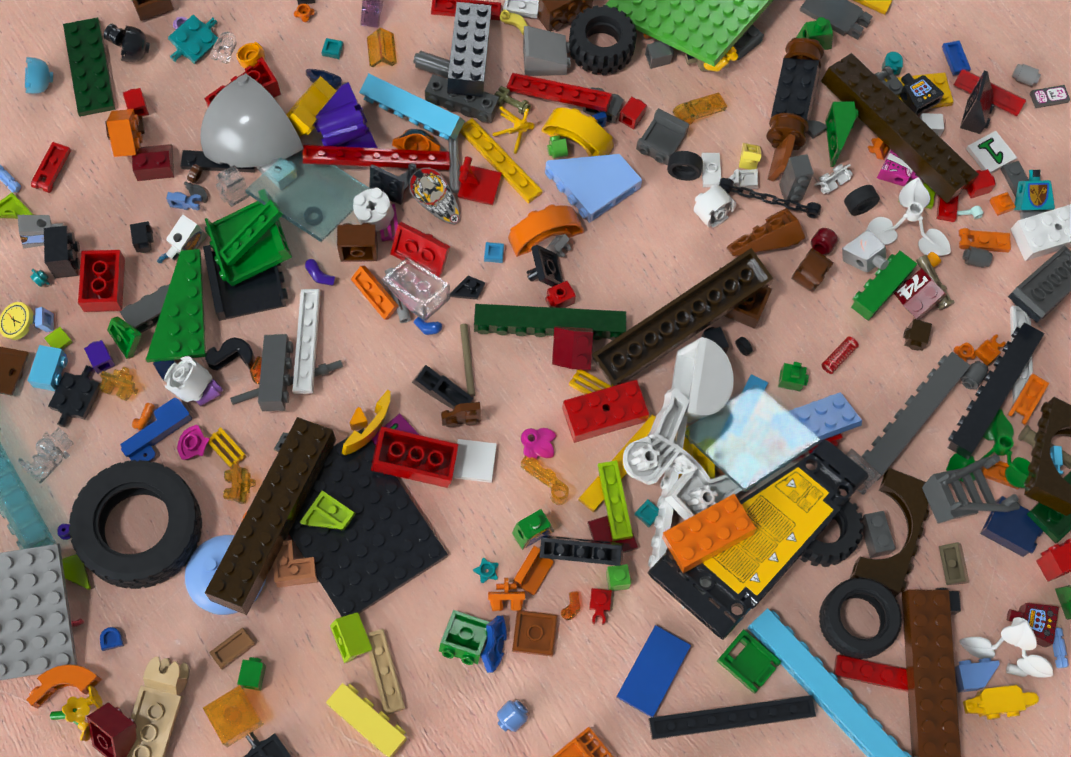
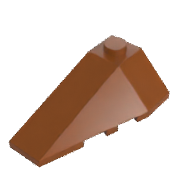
M785 208L765 219L766 223L761 227L757 225L752 228L753 232L751 234L742 235L728 245L727 250L732 256H737L750 248L754 252L796 245L805 239L799 220Z

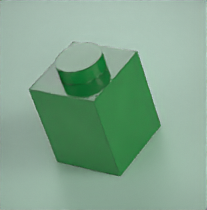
M249 657V660H242L237 682L240 688L261 691L266 665L261 662V659Z

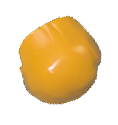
M247 43L239 48L236 57L239 64L243 68H247L258 63L257 60L261 57L265 60V53L259 43Z

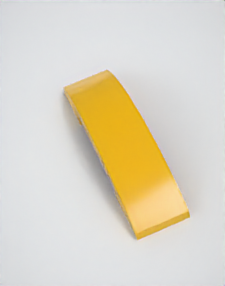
M387 389L378 400L374 411L377 415L363 433L360 434L354 430L345 441L342 448L343 455L359 450L378 433L386 418L391 391Z

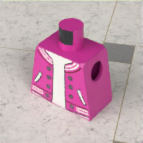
M892 150L877 176L880 180L900 186H905L909 178L913 180L920 178Z

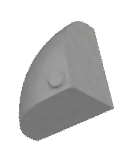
M246 73L239 76L216 95L202 121L200 137L203 153L208 159L218 164L227 163L230 167L240 168L271 164V160L280 157L282 159L288 158L304 149L295 128L277 101L261 84Z

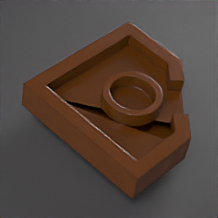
M480 402L458 404L451 412L449 410L441 412L442 426L456 427L458 424L470 426L481 422Z

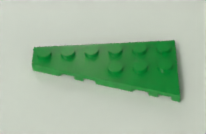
M200 249L180 251L146 357L147 363L179 360L185 356L191 358L206 357Z

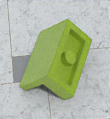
M358 613L337 618L330 625L344 664L351 662L356 656L372 650Z

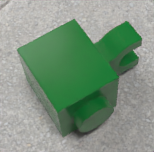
M794 362L793 365L784 363L780 370L778 387L800 392L803 386H807L808 383L807 367H802V363Z

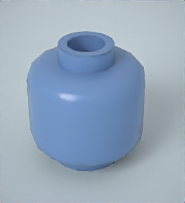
M509 700L497 712L499 719L497 723L504 731L509 729L516 732L527 721L528 716L526 713L528 710L518 700L515 702Z

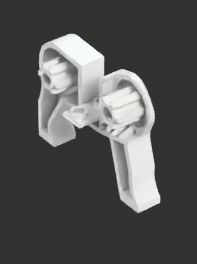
M674 387L664 395L663 407L657 414L648 436L630 443L625 448L623 465L630 477L651 485L659 480L671 464L672 469L682 475L664 499L684 520H687L732 494L736 495L744 490L762 466L747 453L738 457L732 472L710 479L703 467L688 452L673 443L690 401Z

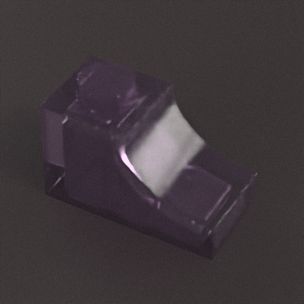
M383 0L362 1L360 25L379 27Z

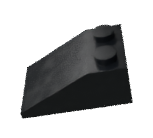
M984 70L967 99L960 125L961 129L981 134L983 129H987L989 126L990 118H988V115L992 113L994 104H992L993 92L988 71Z

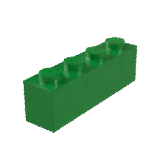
M899 251L896 255L891 254L887 259L889 262L888 266L884 270L878 269L874 274L876 276L874 280L870 278L863 286L865 290L863 292L858 291L853 297L854 303L851 308L869 321L917 266V263L902 251Z

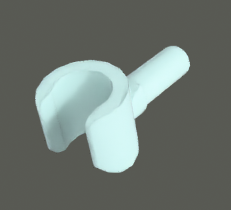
M974 206L969 210L957 211V215L972 214L974 219H979L982 217L983 211L980 206Z

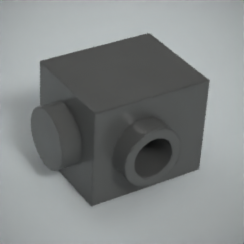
M661 41L647 44L645 56L650 69L671 63V58L674 55L672 46Z

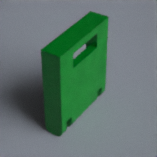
M744 629L717 660L720 665L754 694L758 689L753 683L761 687L776 670L770 662L776 666H779L781 663L776 656ZM740 642L745 647L734 659L729 655V652Z

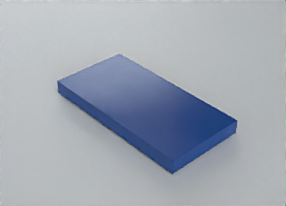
M655 625L616 698L652 718L691 645Z

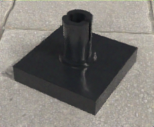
M539 245L531 247L536 267L527 271L528 279L531 282L539 279L540 282L551 287L564 282L557 254Z

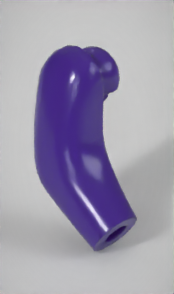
M308 259L305 262V268L315 282L334 285L335 276L324 274L314 259Z

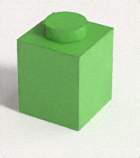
M628 564L607 567L608 590L619 591L629 589L631 581Z

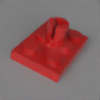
M400 222L397 226L390 254L439 279L442 276L450 246L433 238L432 234H425Z

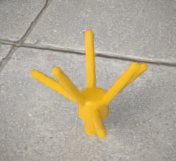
M501 106L500 110L504 113L501 112L500 115L513 122L514 127L495 132L492 135L497 136L505 133L519 132L514 148V153L516 154L522 133L527 130H533L534 123L527 122L526 120L529 112L528 108L525 110L523 119H519Z

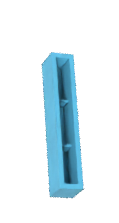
M369 73L359 92L364 96L363 100L371 104L376 102L379 104L378 107L385 111L391 109L394 111V115L402 119L404 116L408 117L409 122L417 126L420 123L424 125L425 130L431 133L435 130L440 133V137L449 140V138L456 140L465 122L460 116Z

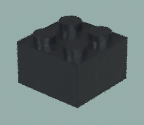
M67 226L44 228V262L54 278L78 276L80 260L77 258V252H80V245L75 240L74 233L70 232Z

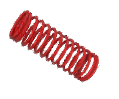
M848 336L821 364L824 371L833 374L838 366L859 347L858 342L853 337ZM825 364L832 370V372L826 368Z

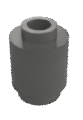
M970 246L968 249H965L963 260L968 265L981 268L989 267L992 261V253L985 249Z
M980 361L972 363L961 377L963 386L967 389H977L987 376L988 367Z

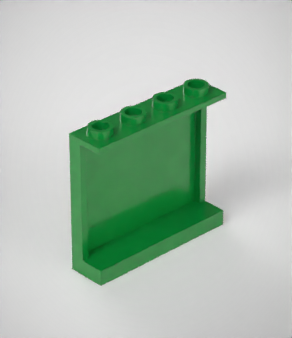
M265 190L258 192L260 200L213 223L208 218H205L207 225L205 230L208 236L211 237L210 245L216 253L214 258L221 268L219 274L224 282L227 281L231 286L292 258L279 219L232 267L226 264L219 253L270 199L272 200Z

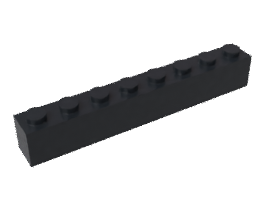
M1025 322L1021 328L1016 327L1011 335L1014 338L1013 341H1008L1002 350L1005 352L1004 356H998L994 363L996 369L994 372L990 370L984 379L987 381L985 387L982 385L979 387L975 394L978 396L977 400H972L966 409L969 411L968 415H962L957 423L960 428L957 432L953 430L949 436L948 441H950V444L947 447L948 449L966 459L970 458L1045 333Z

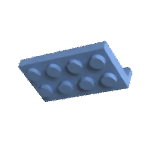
M841 392L771 417L772 430L774 432L778 431L791 451L862 425V419Z

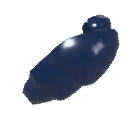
M306 69V76L313 83L321 76L334 89H338L342 84V79L338 75L325 70Z

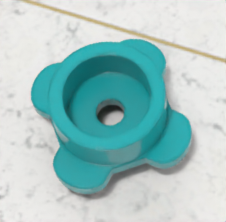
M32 269L33 274L30 277L38 286L42 287L45 283L50 285V282L47 280L49 277L44 271Z

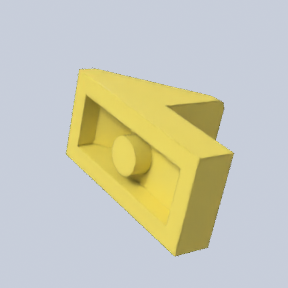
M743 143L739 167L748 170L757 169L758 161H760L762 155L761 147Z

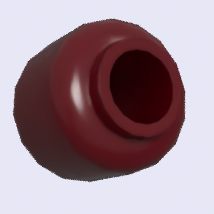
M820 228L811 239V247L823 255L830 254L837 245L838 237L833 230Z

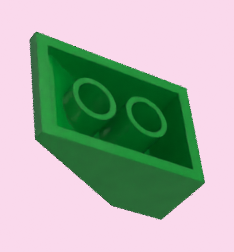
M833 102L825 119L830 167L835 166L849 132L853 129L854 121L858 118V109H855L854 102Z

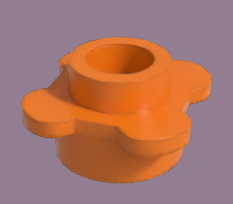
M300 4L296 9L297 11H294V16L296 18L299 17L303 22H308L309 17L315 14L314 9H310L308 4Z
M967 342L960 347L955 346L953 350L964 361L976 357L973 346Z

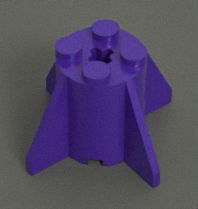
M349 82L342 84L316 115L317 120L314 122L317 132L322 133L323 139L321 140L323 145L378 148L370 128L366 126L367 119L364 115L363 106L361 107L358 104V100Z

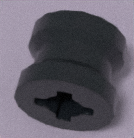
M113 23L109 24L104 31V39L120 46L126 31L122 28L118 29Z

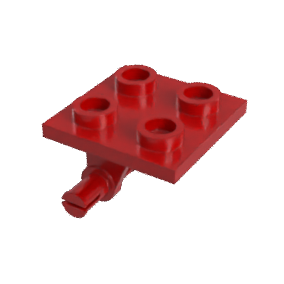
M466 156L463 165L460 167L461 173L458 180L461 182L458 198L493 205L502 172L471 166L472 158Z

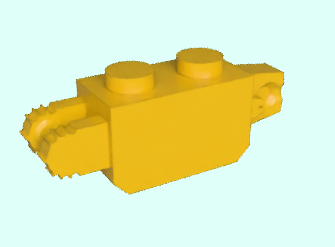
M1017 685L995 687L977 692L975 698L963 701L965 714H979V717L987 716V720L1000 718L999 715L1007 714L1008 718L1020 716L1019 712L1026 710V707L1037 704L1039 697L1035 692L1022 693V689Z

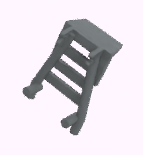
M995 454L982 458L962 469L933 474L928 479L922 489L937 523L974 515L978 511L1009 512L1020 509V504L1017 502L1019 498L1016 494L1009 496L1001 504H996L980 469L982 467L989 469L1000 461L998 455ZM972 472L979 485V488L983 494L986 503L982 502L978 494V491L970 476V473ZM960 478L963 479L973 503L968 501L959 481ZM951 483L959 502H955L948 484Z

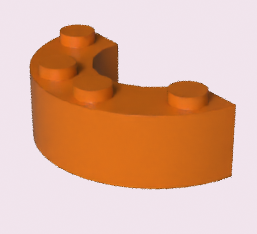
M551 204L543 210L530 212L528 217L510 229L511 232L508 239L516 257L531 252V247L538 245V243L546 238L566 234L570 238L584 233V229L574 208Z

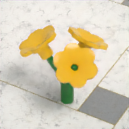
M91 685L88 686L89 697H80L78 699L74 696L70 697L67 700V704L62 707V711L50 713L51 720L66 719L68 722L78 725V728L82 730L80 740L85 742L91 738L89 725L84 721L85 716L90 713L89 706L92 704L97 708L103 706L102 698L96 688Z

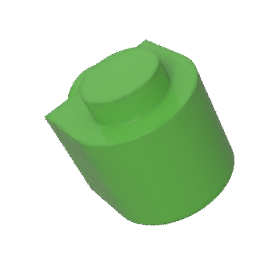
M560 135L550 137L549 145H547L548 155H552L553 159L568 156L566 139L561 138Z

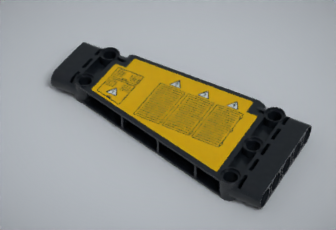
M823 439L809 456L739 501L756 528L754 535L685 573H682L675 560L670 559L669 555L671 552L667 548L665 554L647 573L716 636L724 640L837 516L843 505L848 502L850 497L869 476L863 468L836 446ZM806 464H813L816 469L809 470ZM843 489L846 491L847 495L841 496L838 494L837 490ZM707 579L711 582V585L703 587L700 581ZM735 606L740 607L742 614H733L731 608Z

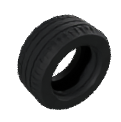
M861 577L848 579L837 585L824 599L819 612L821 632L826 638L825 640L829 642L828 644L833 649H836L837 652H840V654L855 659L871 658L886 650L897 639L902 625L901 609L899 604H897L898 601L895 599V596L883 584L881 585L875 580ZM850 598H860L868 601L876 609L879 615L880 627L875 637L860 639L852 636L844 628L840 618V609L844 601Z

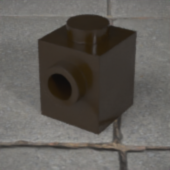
M913 319L904 331V346L912 350L923 351L928 344L932 324Z

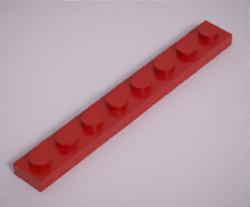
M303 145V164L371 166L373 164L377 167L408 168L410 163H414L418 169L449 170L450 168L448 151Z

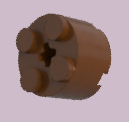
M811 248L791 279L807 290L814 292L834 262Z

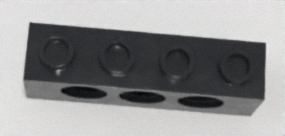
M544 535L541 537L540 558L621 566L624 543Z

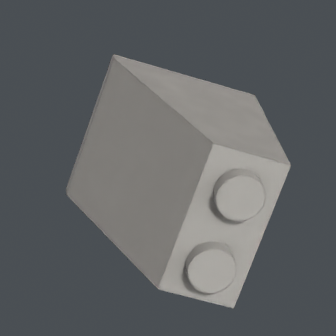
M524 26L523 54L525 75H567V68H570L571 62L570 57H567L569 42H566V35Z

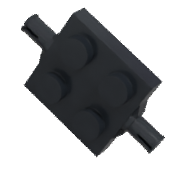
M86 365L81 375L64 373L48 405L50 409L62 414L57 425L65 427L69 417L86 419L102 386L99 382L89 379L93 370L92 367Z
M254 732L249 733L250 736L247 735L245 737L252 748L243 757H292L275 733L260 742L254 735Z

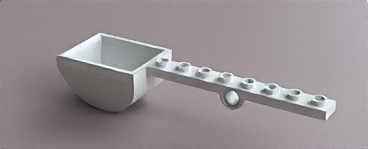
M704 337L679 349L676 355L671 389L676 387L690 400L673 441L682 449L687 423L697 421L721 410L728 402L733 390V370L726 353L715 342ZM671 464L666 469L660 484L662 493L657 503L659 512L654 522L656 531L651 541L653 550L648 560L650 569L665 554L668 548L662 537L663 532L671 528L673 507L664 497L678 481L679 473L672 469Z

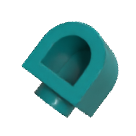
M889 52L882 63V69L889 66L893 70L894 75H899L903 68L902 56L898 52Z

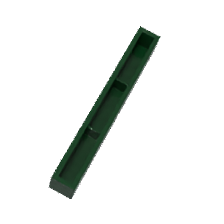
M475 304L474 332L479 334L497 333L498 335L516 334L517 336L535 335L536 337L554 336V326L592 328L593 340L605 338L613 341L626 332V311Z

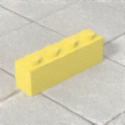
M342 683L326 701V704L386 757H393L407 739L404 736L406 732L397 724L393 727L388 722L390 718L382 711L377 713L372 709L374 704L366 697L362 700L357 696L359 691L351 684L346 686Z

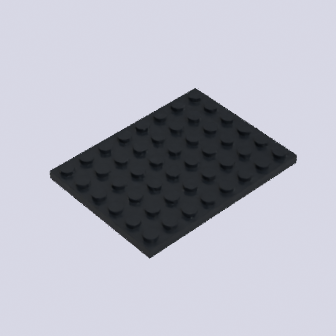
M364 428L360 429V430L357 431V432H359L360 434H362L363 431H364ZM349 437L337 443L331 449L289 532L303 557H314L316 576L341 617L353 613L360 614L448 557L447 552L396 476L370 471L376 447L372 440L353 453L342 454L343 444ZM321 491H324L356 513L345 530L307 526L301 524L300 521Z

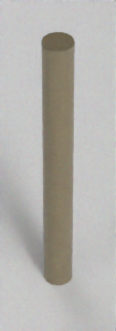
M461 324L460 330L467 393L473 397L475 396L468 325Z

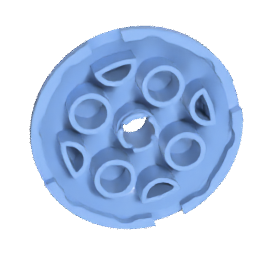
M221 535L205 541L193 552L186 566L185 585L188 594L200 608L212 614L230 615L238 613L210 601L204 593L235 535ZM265 579V581H264V583H263V585H262V587H261V589H260L258 595L256 596L254 602H255V601L257 600V598L259 597V594H260V592L262 591L263 586H265L266 579Z

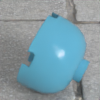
M26 57L25 93L36 94L44 92L48 88L49 83H53V72H49V67L43 60Z

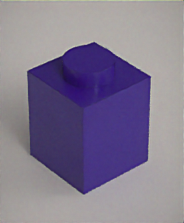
M102 340L94 341L84 348L97 374L115 366Z

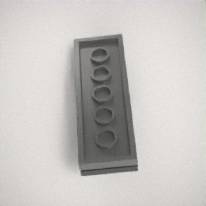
M1064 245L1008 296L1016 306H1019L1035 322L1044 319L1071 292V251Z

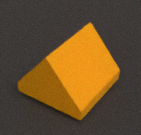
M360 407L356 408L349 422L353 431L367 428L368 421Z

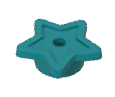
M482 558L481 565L474 568L473 571L480 575L481 583L486 582L488 579L497 580L498 577L495 570L499 564L488 562L485 558Z

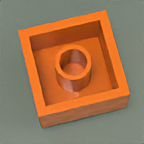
M134 109L111 111L106 122L113 156L136 155L141 147L140 144L143 143L142 133L138 132L137 128L139 125L138 115L134 113Z

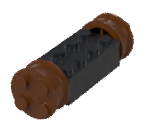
M792 38L786 45L785 51L787 54L783 58L769 121L771 129L768 130L766 135L773 148H777L789 134L796 137L793 150H799L806 143L805 133L809 129L822 66L821 59L824 56V49L816 39Z

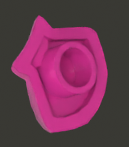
M198 425L184 430L179 438L177 450L182 460L190 459L197 455H204L205 448L210 439L204 437Z

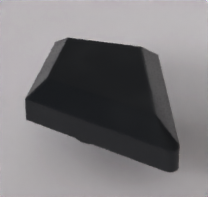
M468 275L450 293V297L478 300L485 282Z

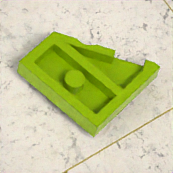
M321 491L300 523L307 526L345 530L356 513L324 491Z

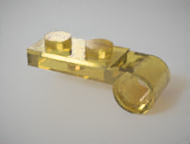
M715 93L679 104L673 109V114L690 125L695 119L725 111L727 105L720 93Z
M525 455L520 467L551 488L550 499L554 504H564L568 499V486L557 479L556 474L551 469H544L535 458H528ZM560 490L563 491L565 495L563 497H557L554 494V492Z

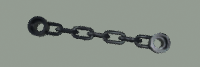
M721 178L719 181V186L728 194L731 191L747 198H756L765 203L785 206L790 210L803 211L810 218H817L821 212V205L815 202H810L805 206L796 201L780 199L767 193L762 194L746 187L733 186L734 181L729 178ZM743 190L750 191L749 195L743 194ZM767 196L773 198L772 201H768L765 199L767 198ZM790 203L796 204V208L790 207Z

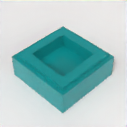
M326 38L321 52L322 56L339 59L343 48V41Z
M647 499L634 515L647 527H650L655 522L656 516H658L659 508Z

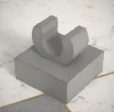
M566 234L557 235L546 249L556 253L559 257H564L565 254L562 252V248L566 251L571 250L570 245L567 244L570 239Z

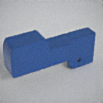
M173 398L154 411L156 421L120 444L121 450L126 457L136 461L153 460L156 453L151 446H154L192 420L191 415L179 399Z

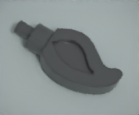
M187 181L184 182L191 196L198 194L204 203L207 202V194L200 185H193Z

